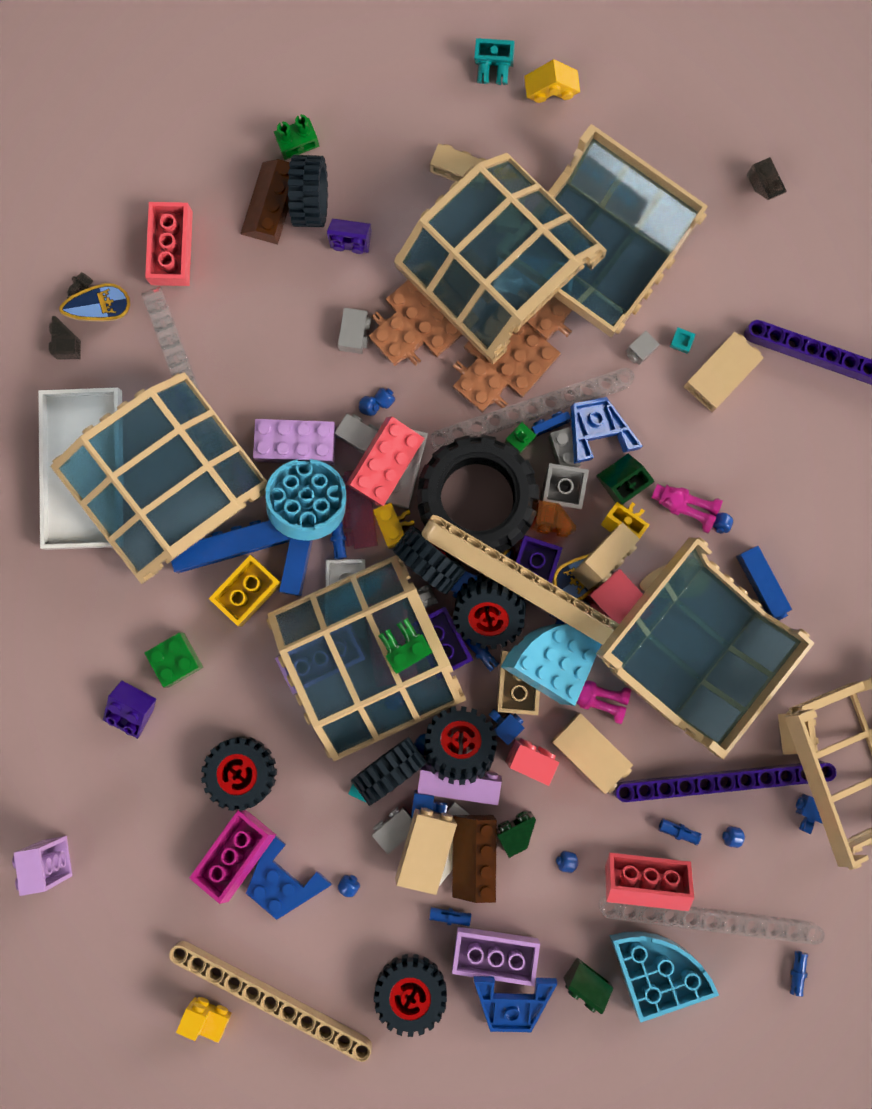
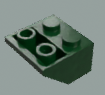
M629 453L596 475L614 502H618L621 505L655 482L645 467Z
M523 811L516 815L517 819L511 822L506 820L498 825L497 836L509 858L528 848L536 822L531 811L528 813Z
M577 957L563 977L566 983L565 987L576 1000L582 999L585 1002L584 1005L593 1013L598 1011L600 1014H603L613 991V986L611 982Z

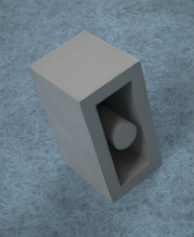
M344 308L338 341L339 351L362 354L363 348H367L368 337L365 336L366 329L370 330L371 318H368L367 311Z
M346 414L334 434L336 438L364 454L379 429L372 424H369V426L362 423L363 420L355 414H352V416Z
M570 428L550 433L548 439L556 464L579 468L581 463L574 464L573 438Z
M404 806L400 809L396 807L388 814L390 818L385 823L381 820L373 828L375 830L372 834L373 838L387 854L407 838L412 818Z

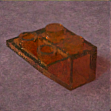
M539 500L537 514L533 523V529H536L537 533L549 534V532H554L556 536L567 538L568 535H572L576 531V525L559 503Z

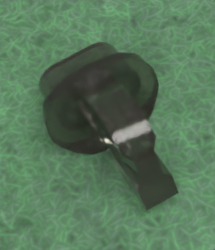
M82 272L77 277L73 276V284L67 291V299L80 291L88 289L93 280Z

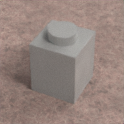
M645 331L626 350L627 356L632 362H637L640 365L660 344Z

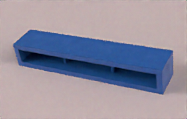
M257 520L250 522V526L244 528L241 525L230 528V532L223 533V531L212 533V537L205 539L203 537L171 562L174 572L179 574L290 542V537L279 532L270 520L265 522Z

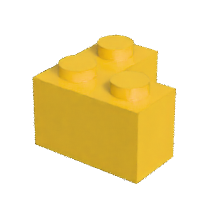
M554 59L524 76L526 96L537 103L546 101L552 95L563 100H569L574 95L580 93L578 70Z
M194 997L187 1006L176 1033L193 1041H196L197 1037L201 1035L219 1043L232 1013L222 1005L215 1006L210 1004L206 998Z

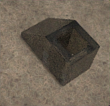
M771 157L753 164L748 171L747 176L754 191L765 199L770 200L787 192Z
M52 316V323L49 324L51 334L49 352L57 360L81 359V340L60 319Z

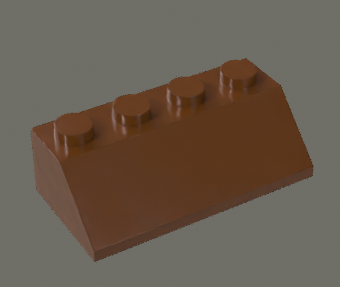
M280 159L262 162L241 235L278 245L289 210L288 172L290 162Z
M453 815L457 826L453 837L452 897L473 903H496L497 820L494 815Z

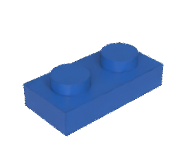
M562 411L553 414L552 418L547 421L541 419L533 424L534 426L531 431L538 437L563 426L571 420L569 412L562 413Z

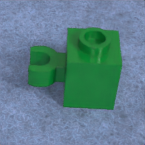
M521 422L506 438L505 443H510L521 454L535 440L536 434Z

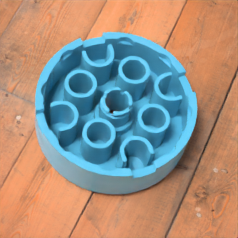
M310 459V461L293 460L283 464L275 470L266 485V511L270 522L279 532L297 540H316L329 535L340 525L345 514L346 486L342 477L328 464L314 459Z

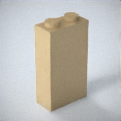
M734 332L683 387L707 409L713 412L764 357L756 347H752L747 343L743 335Z
M577 713L551 740L604 794L613 792L618 786L617 782L621 778H626L632 771L630 768L633 764L581 713Z
M415 808L395 876L397 886L437 895L457 826L452 815L448 813L436 814L428 808H421V810Z

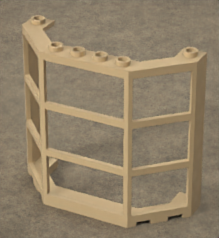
M872 677L864 681L846 684L790 707L785 716L838 867H848L849 870L860 868L862 866L861 863L869 860L868 855L854 854L862 851L863 846L872 845V827L847 839L834 802L872 785V777L831 795L818 759L866 738L872 755V729L868 727L856 694L872 689ZM850 696L863 732L815 752L805 722L817 717L815 710Z

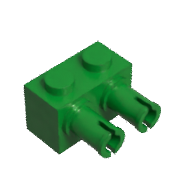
M301 114V119L297 116L295 123L291 125L282 122L283 126H281L279 123L277 130L273 131L284 160L291 158L293 155H300L320 147L312 123L305 115Z
M408 618L403 620L407 629H405L402 622L396 624L406 639L403 646L397 643L390 629L385 631L389 640H387L384 633L378 635L388 651L386 658L396 674L433 653L424 636L416 633Z

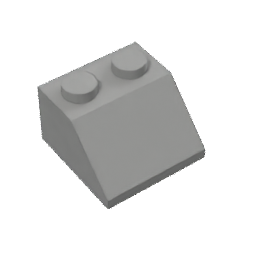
M549 463L540 501L547 504L582 509L589 470Z

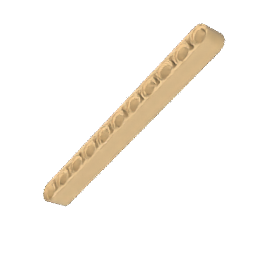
M432 515L421 533L427 541L602 645L619 625L616 621L439 516Z
M187 941L178 942L170 950V960L181 968L356 1061L365 1062L369 1059L372 1042L368 1037ZM177 948L184 950V957L177 954ZM200 958L203 961V966H197L194 959ZM212 968H219L221 975L213 974ZM230 978H237L239 985H233ZM255 987L258 994H250L248 988ZM273 997L276 1003L269 1004L266 998ZM290 1006L293 1008L294 1013L288 1014L284 1008ZM309 1016L313 1022L307 1024L302 1018ZM328 1026L331 1032L323 1033L321 1027ZM347 1036L349 1042L342 1043L339 1037ZM363 1045L368 1050L362 1053L358 1051L357 1047Z

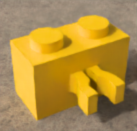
M616 502L601 523V526L612 532L623 522L640 539L650 524L640 518L645 510L641 509L639 513H633L635 503L632 502L627 509Z
M392 503L373 510L388 549L394 547L404 536L403 526L415 525L414 520L400 523L399 521L403 520L405 516L411 514L410 510L403 512L401 516H397Z

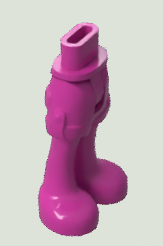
M659 484L656 485L651 497L659 501L658 504L662 503L664 507L675 515L681 513L697 519L702 523V531L707 534L710 532L723 502L719 498L713 501L700 499L689 494L688 489L669 487V485L664 487ZM687 503L701 507L710 514L698 511L688 506Z
M588 680L585 681L576 704L586 710L592 707L606 711L614 716L615 723L622 724L627 708L598 700L596 696L628 705L631 689L624 687L621 691H611L598 687L596 682Z

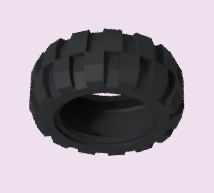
M467 435L456 438L453 443L447 446L443 445L433 453L432 458L427 465H424L420 474L417 490V507L421 521L426 526L432 515L439 516L502 553L512 548L524 537L537 514L539 485L535 481V472L529 461H525L519 454V450L508 442L504 444L497 441L496 437L487 435L473 438ZM480 464L492 467L500 472L508 481L513 494V506L510 515L500 525L484 531L468 530L457 525L446 514L441 501L443 486L450 475L464 466Z

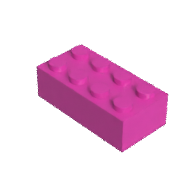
M238 810L189 878L219 904L229 902L273 841L276 834L247 810Z

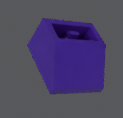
M332 218L327 229L330 248L336 251L351 250L356 254L368 253L372 232L371 224Z
M121 680L108 696L103 721L138 739L153 713L157 699Z

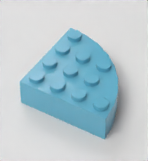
M568 624L543 626L528 633L508 653L501 667L559 704L575 706L601 644Z
M641 931L609 935L640 1023L719 996L712 979L702 965L685 948L674 941L657 934Z

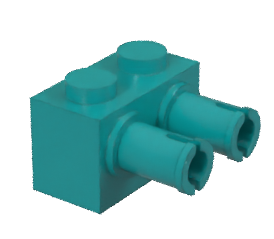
M476 38L474 59L475 64L479 65L477 83L482 84L483 75L484 84L489 83L490 66L493 65L497 66L496 84L501 85V78L503 77V85H508L509 67H513L515 41Z

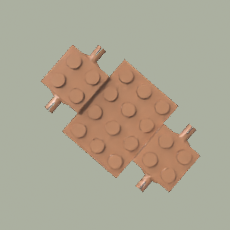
M472 249L462 256L485 279L492 273L491 269ZM454 259L433 293L458 317L480 284ZM428 262L415 275L428 287L438 271ZM407 280L386 298V302L396 313L385 320L378 312L372 315V318L378 323V327L369 335V338L394 366L407 358L416 366L421 360L414 352L420 346L425 344L437 358L463 334ZM486 290L482 294L487 303L494 299ZM472 309L463 323L471 329L480 321V317Z
M523 289L517 294L525 302L531 297ZM553 296L517 333L512 332L513 335L509 339L510 343L507 345V352L493 365L468 341L464 349L477 360L467 368L459 361L454 364L453 367L461 373V376L453 385V388L482 413L494 402L503 410L508 403L500 395L507 386L523 398L561 355L547 341L558 330L566 337L572 333V330L564 325L565 319L572 312V309ZM500 305L475 333V336L488 348L512 316Z

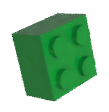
M179 632L144 652L163 688H169L204 668L185 633Z

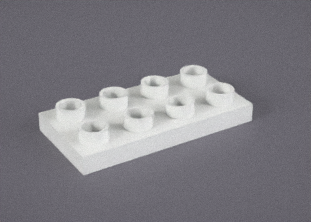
M118 387L38 390L40 549L112 547L50 466L56 457L63 454L83 435L82 431L90 425L96 426L100 423L99 419L105 414H113L118 410L117 407L122 403V390ZM123 417L89 440L112 472L123 466ZM82 446L71 457L72 460L60 468V471L81 498L84 499L107 476L86 448ZM123 473V474H122L121 476H119L117 479H118V480L121 482V484L124 486V473ZM111 483L87 505L110 535L124 525V498L113 483ZM125 533L115 541L119 547H125Z

